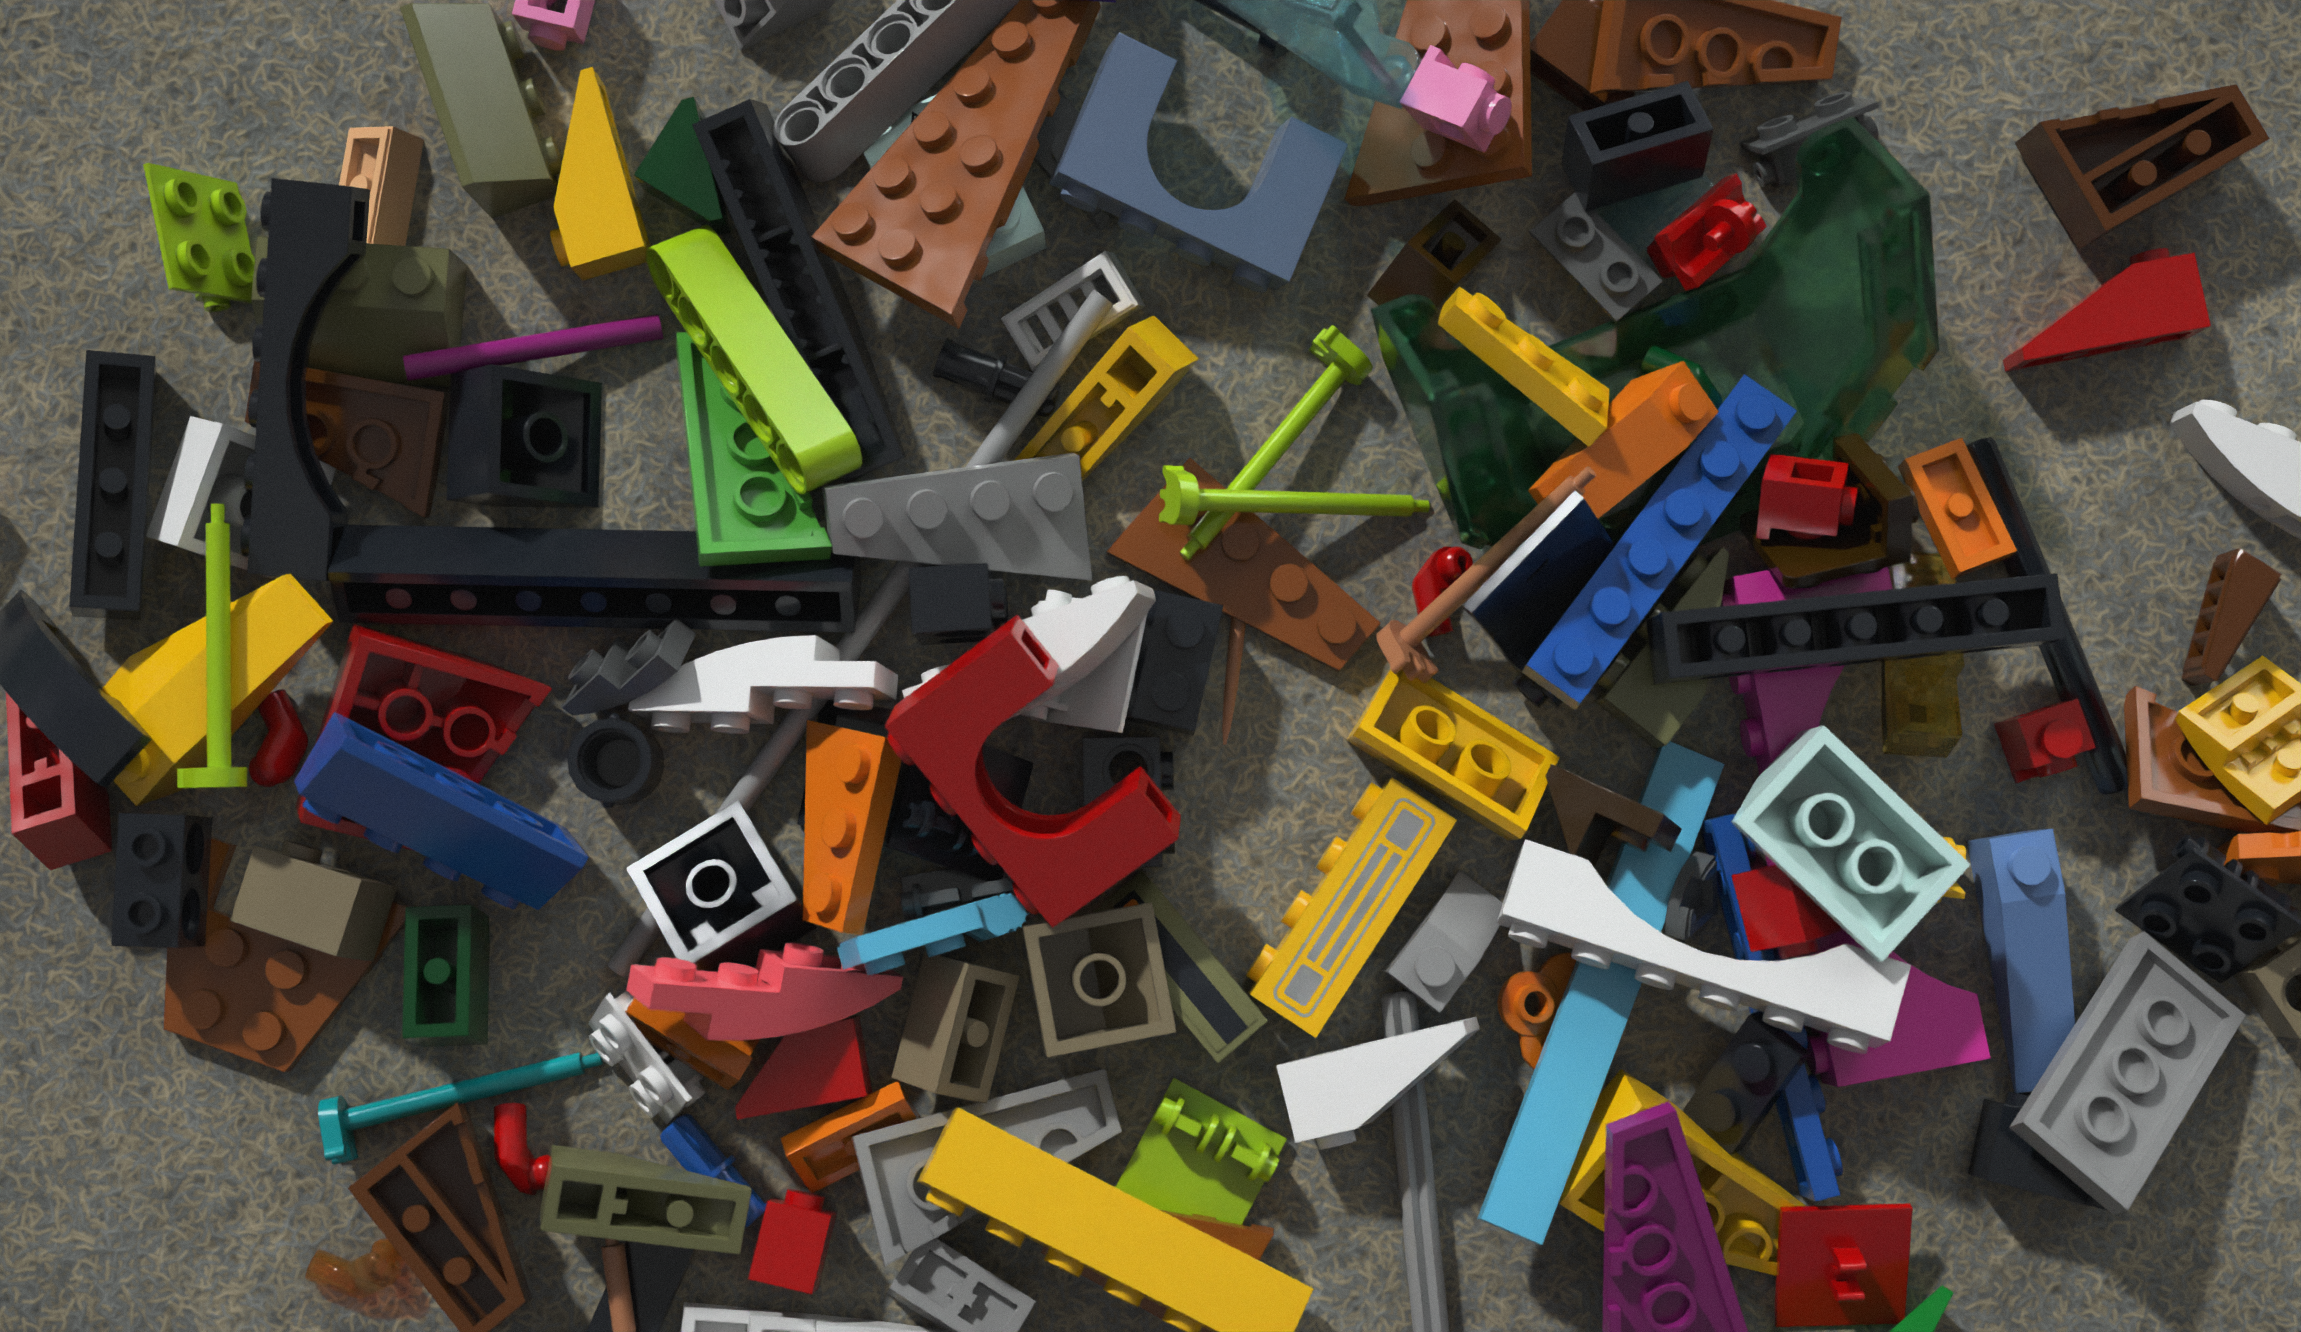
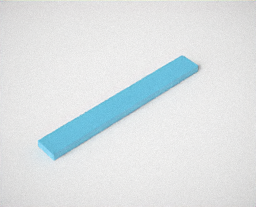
M1671 741L1666 746L1658 748L1638 803L1666 815L1682 830L1671 852L1650 843L1644 853L1622 843L1606 882V886L1636 916L1660 932L1666 920L1673 886L1683 865L1690 857L1725 765ZM1576 961L1477 1219L1537 1245H1543L1642 982L1634 978L1635 969L1611 962L1609 969H1601Z

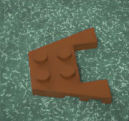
M211 837L205 946L167 948L164 1030L283 1072L291 1071L341 1009L343 1002L362 978L380 960L385 949L397 934L405 928L406 907L410 906L396 901L392 902L373 962L336 957L229 921L231 915L215 910L214 904L237 845Z

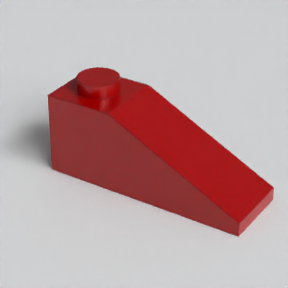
M2158 248L2129 257L2130 266L2109 278L2003 359L2005 372L2188 339L2211 327L2195 252L2170 257L2168 248Z
M6 692L12 835L49 870L111 852L112 837L107 789L93 781L54 745Z

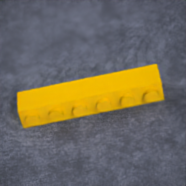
M960 1108L952 1111L917 1181L930 1188L925 1198L929 1203L960 1218L966 1207L989 1218L984 1229L985 1231L1019 1248L1025 1237L1048 1248L1044 1261L1079 1278L1084 1267L1106 1277L1108 1280L1103 1291L1139 1308L1143 1297L1167 1308L1162 1321L1183 1332H1200L1202 1327L1212 1332H1294L1314 1288Z

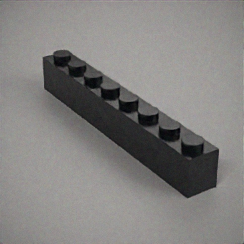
M346 525L328 570L339 623L664 629L675 618H678L690 629L855 632L861 594V564L859 556L840 555L831 552L830 559L700 567L696 531Z

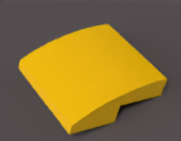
M2262 655L2178 711L2175 720L2201 760L2228 791L2266 825L2301 801V683Z

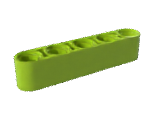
M706 224L648 247L646 250V262L657 289L791 487L799 494H806L860 469L862 466L861 450L850 426L712 227Z

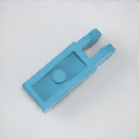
M1003 893L999 896L996 895L839 943L840 947H837L843 970L864 964L867 976L906 965L902 952L925 945L929 958L965 947L963 933L981 942L1007 934L1009 931L1010 933L1014 932L1016 929L1022 928V923L1026 922L1025 917L1028 913H1026V908L1021 904L1017 896L1012 895V893Z

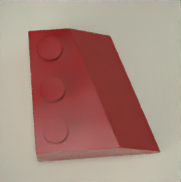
M353 623L316 742L331 716L336 712L479 784L500 754L504 755L517 737L516 732L535 706L539 707L552 688L468 655ZM298 795L295 808L301 823L367 839L363 835L367 827L344 816L339 824L322 819L305 809L302 804L306 798ZM404 845L402 846V848H404V849H408V850L415 851V850L410 849V848H408V847H406V846H404Z

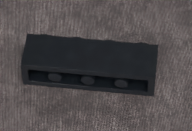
M86 350L69 603L70 611L74 617L141 620L156 386V356Z

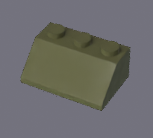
M410 3L401 6L400 10L462 188L492 219L555 197L558 186L556 175L560 174L563 157L554 137L543 138L536 117L546 114V110L533 78L523 80L516 60L526 57V53L513 21L510 20L503 23L489 3Z
M257 236L251 297L256 326L259 323L263 324L264 297H260L257 292V268L260 260L267 258L268 237ZM366 243V255L344 277L323 311L311 343L307 368L408 386L450 388L451 374L408 381L403 355L461 346L467 265L455 253L446 248Z

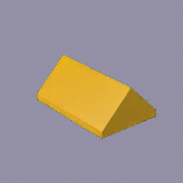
M1391 669L1388 671L1346 741L1508 841L1521 839L1526 833L1547 787L1546 773L1550 765L1556 766L1560 758L1435 679L1431 678L1425 684L1418 677L1410 681L1403 669L1397 674L1393 673Z

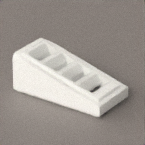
M1109 251L1102 252L1001 318L1033 372L1053 344L1043 349L1027 319L1037 314L1055 343L1063 331L1049 306L1058 301L1071 321L1079 310L1071 293L1081 288L1086 298L1092 290L1100 293L1093 282L1099 276H1104L1119 302L1112 306L1089 340L1145 307L1144 302L1114 253Z

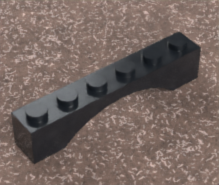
M272 178L271 192H266L262 198L260 219L263 230L268 231L267 258H262L257 268L256 286L258 295L264 297L263 324L259 323L256 326L252 340L253 358L255 362L260 363L259 389L252 391L248 406V419L250 426L256 428L255 454L248 456L244 471V484L247 492L252 493L251 518H247L244 521L240 536L241 553L244 557H248L247 574L281 577L291 573L295 579L329 581V567L344 529L348 525L349 512L330 486L315 453L307 419L305 379L311 343L323 311L344 277L366 255L369 189Z

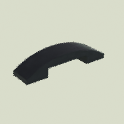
M20 589L0 611V685L54 745L93 781L107 788L152 738L120 701L102 692L54 635L59 630L39 605L26 592Z

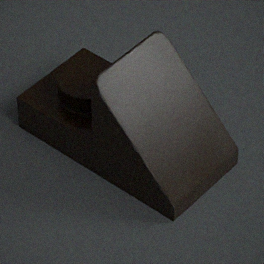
M1553 764L1550 765L1546 773V779L1570 854L1589 860L1593 867H1595L1609 836L1644 853L1650 843L1671 852L1682 828L1666 815Z

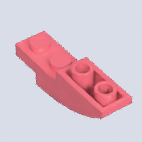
M790 942L785 944L784 951L759 949L756 969L737 963H720L718 971L696 970L697 965L676 958H658L656 966L631 965L626 991L649 1010L685 1012L683 1021L707 1040H752L799 1033L843 1020L874 1006L901 990L903 976L892 969L867 976L864 964L843 970L839 956L823 955L824 950L819 947Z

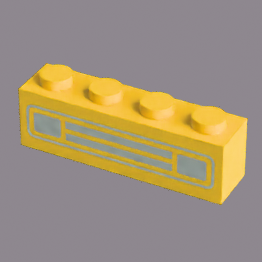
M1393 777L1387 779L1381 788L1372 782L1366 788L1351 812V815L1360 821L1347 841L1342 840L1338 836L1333 839L1316 865V868L1325 874L1312 895H1309L1302 889L1300 890L1280 921L1290 929L1277 949H1274L1267 943L1264 945L1245 975L1254 981V984L1248 991L1251 996L1315 1038H1317L1457 822V819Z

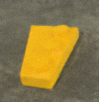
M1459 286L1444 303L1437 324L1588 447L1607 429L1610 390L1608 387L1553 351L1537 337L1509 321L1504 312L1485 295L1477 292L1473 296Z

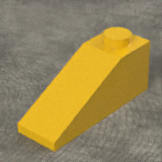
M593 67L580 70L553 206L559 228L550 230L552 245L562 267L570 265L571 269L582 281L646 263V250L651 246L606 89Z
M1155 316L1129 326L1015 460L1075 453L1080 458L1083 482L1165 399L1199 358Z

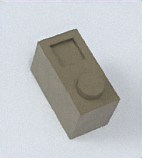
M284 840L281 851L254 845L229 921L336 957L373 962L397 890L396 886L322 863L320 859L323 850L305 844Z
M924 951L891 1078L935 1094L987 1104L1020 976L943 955L928 958L927 952Z

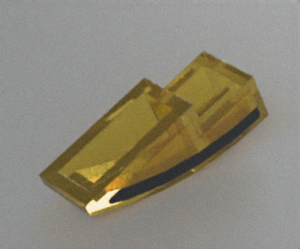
M1911 552V562L1888 567L1892 589L1956 583V578L1951 579L1939 553ZM1964 654L1884 661L1881 663L1883 754L1948 757L1963 736L1957 677L1965 667Z

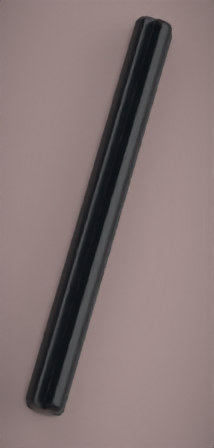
M1986 437L1967 444L1966 447L2017 549L2013 555L2003 560L2010 578L2051 574L1996 441L1992 437ZM2061 599L2066 639L2041 645L2039 649L2061 702L2078 699L2096 747L2083 752V755L2098 791L2103 795L2118 793L2128 789L2126 753Z

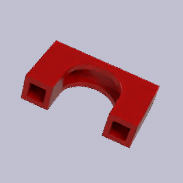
M1017 614L896 704L885 728L889 731V743L898 757L910 766L916 764L931 782V793L939 806L951 816L958 814L973 832L971 838L980 855L991 865L999 863L1014 881L1012 884L1013 890L1021 904L1034 915L1040 912L1053 928L1178 840L1181 815L1141 766L1089 804L1066 814L1041 815L1028 812L1015 806L998 792L985 768L983 757L984 741L1001 723L1054 685L1059 668L1058 663Z

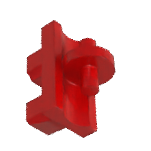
M1733 174L1721 179L1654 237L1655 240L1647 246V253L1661 277L1666 279L1677 276L1684 290L1687 291L1698 288L1735 254L1746 250L1754 243L1756 236L1767 225L1762 217L1757 214L1754 205L1745 200L1742 193V182L1737 174Z

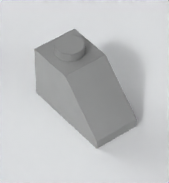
M1458 869L1381 970L1407 991L1414 994L1417 999L1431 1010L1440 1013L1479 963L1500 927L1496 923L1503 903Z

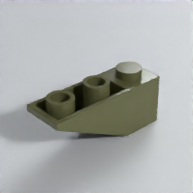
M1723 547L1709 554L1706 559L1697 553L1687 563L1674 581V584L1682 589L1668 608L1660 603L1640 623L1635 633L1643 638L1641 643L1629 658L1619 652L1597 681L1605 689L1595 700V703L1654 749L1666 746L1704 698L1708 679L1654 685L1646 620L1662 612L1721 607L1730 555Z

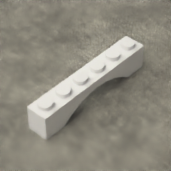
M1526 839L1519 850L1496 923L1510 928L1508 937L1517 942L1532 947L1546 948L1547 942L1550 941L1573 949L1571 957L1583 964L1601 969H1609L1611 962L1635 969L1634 978L1644 984L1660 989L1673 990L1674 984L1678 983L1699 990L1698 999L1710 1006L1728 1011H1737L1738 1005L1741 1004L1764 1012L1762 1021L1771 1026L1792 1032H1802L1803 1025L1829 1033L1827 1038L1829 1044L1861 1054L1867 1052L1868 1046L1877 1048L1890 1042L1911 967L1910 964L1888 957L1883 962H1877L1866 950L1848 944L1817 955L1782 961L1737 960L1702 952L1665 936L1636 916L1606 886L1589 860Z

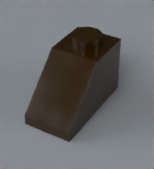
M1454 199L1405 244L1367 296L1381 308L1382 313L1388 320L1404 327L1415 336L1438 314L1444 303L1459 286L1461 287L1502 239Z

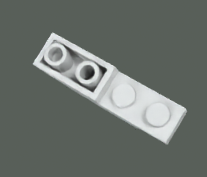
M2200 400L2173 412L2169 424L2186 449L2214 480L2260 517L2301 539V442L2295 440L2297 434L2294 431L2272 423H2259L2255 425L2237 418V411L2233 407L2214 400Z
M1117 576L1092 585L1091 596L1071 603L1067 597L1055 598L1033 606L1031 608L1033 616L1023 621L1058 663L1059 668L1054 685L1008 719L1028 712L1058 696L1086 677L1113 654L1137 628L1156 602L1153 588L1135 580L1129 581L1128 576ZM949 665L936 667L922 673L923 683L902 690L904 698Z
M817 635L779 637L737 645L680 666L678 672L647 694L630 701L628 711L651 720V729L661 732L688 733L690 732L691 723H711L710 729L716 732L746 734L749 733L750 724H773L775 706L787 709L812 708L813 699L834 700V706L843 709L870 710L873 708V700H896L898 674L876 661H839L840 649Z

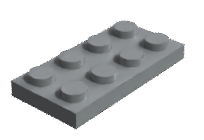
M2145 931L2129 939L2009 1128L2110 1213L2115 1215L2127 1211L2246 1015Z

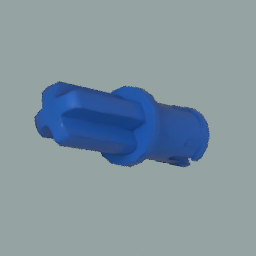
M686 1113L679 1116L661 1133V1141L686 1171L751 1187L732 1164L736 1157L732 1154L727 1158L692 1115ZM752 1187L745 1228L765 1212L767 1202L764 1203Z

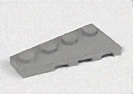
M1075 453L822 486L828 538L832 545L831 552L833 554L936 565L988 563L990 569L994 571L1092 581L1080 458Z
M1105 1068L989 1099L987 1104L978 1102L960 1107V1109L1066 1163L1122 1132ZM954 1109L852 1137L884 1267L978 1214L966 1207L960 1218L929 1203L925 1198L930 1188L917 1182Z

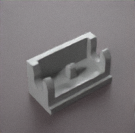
M937 1238L912 1251L887 1291L888 1295L948 1332H1018L1036 1303L1027 1295Z

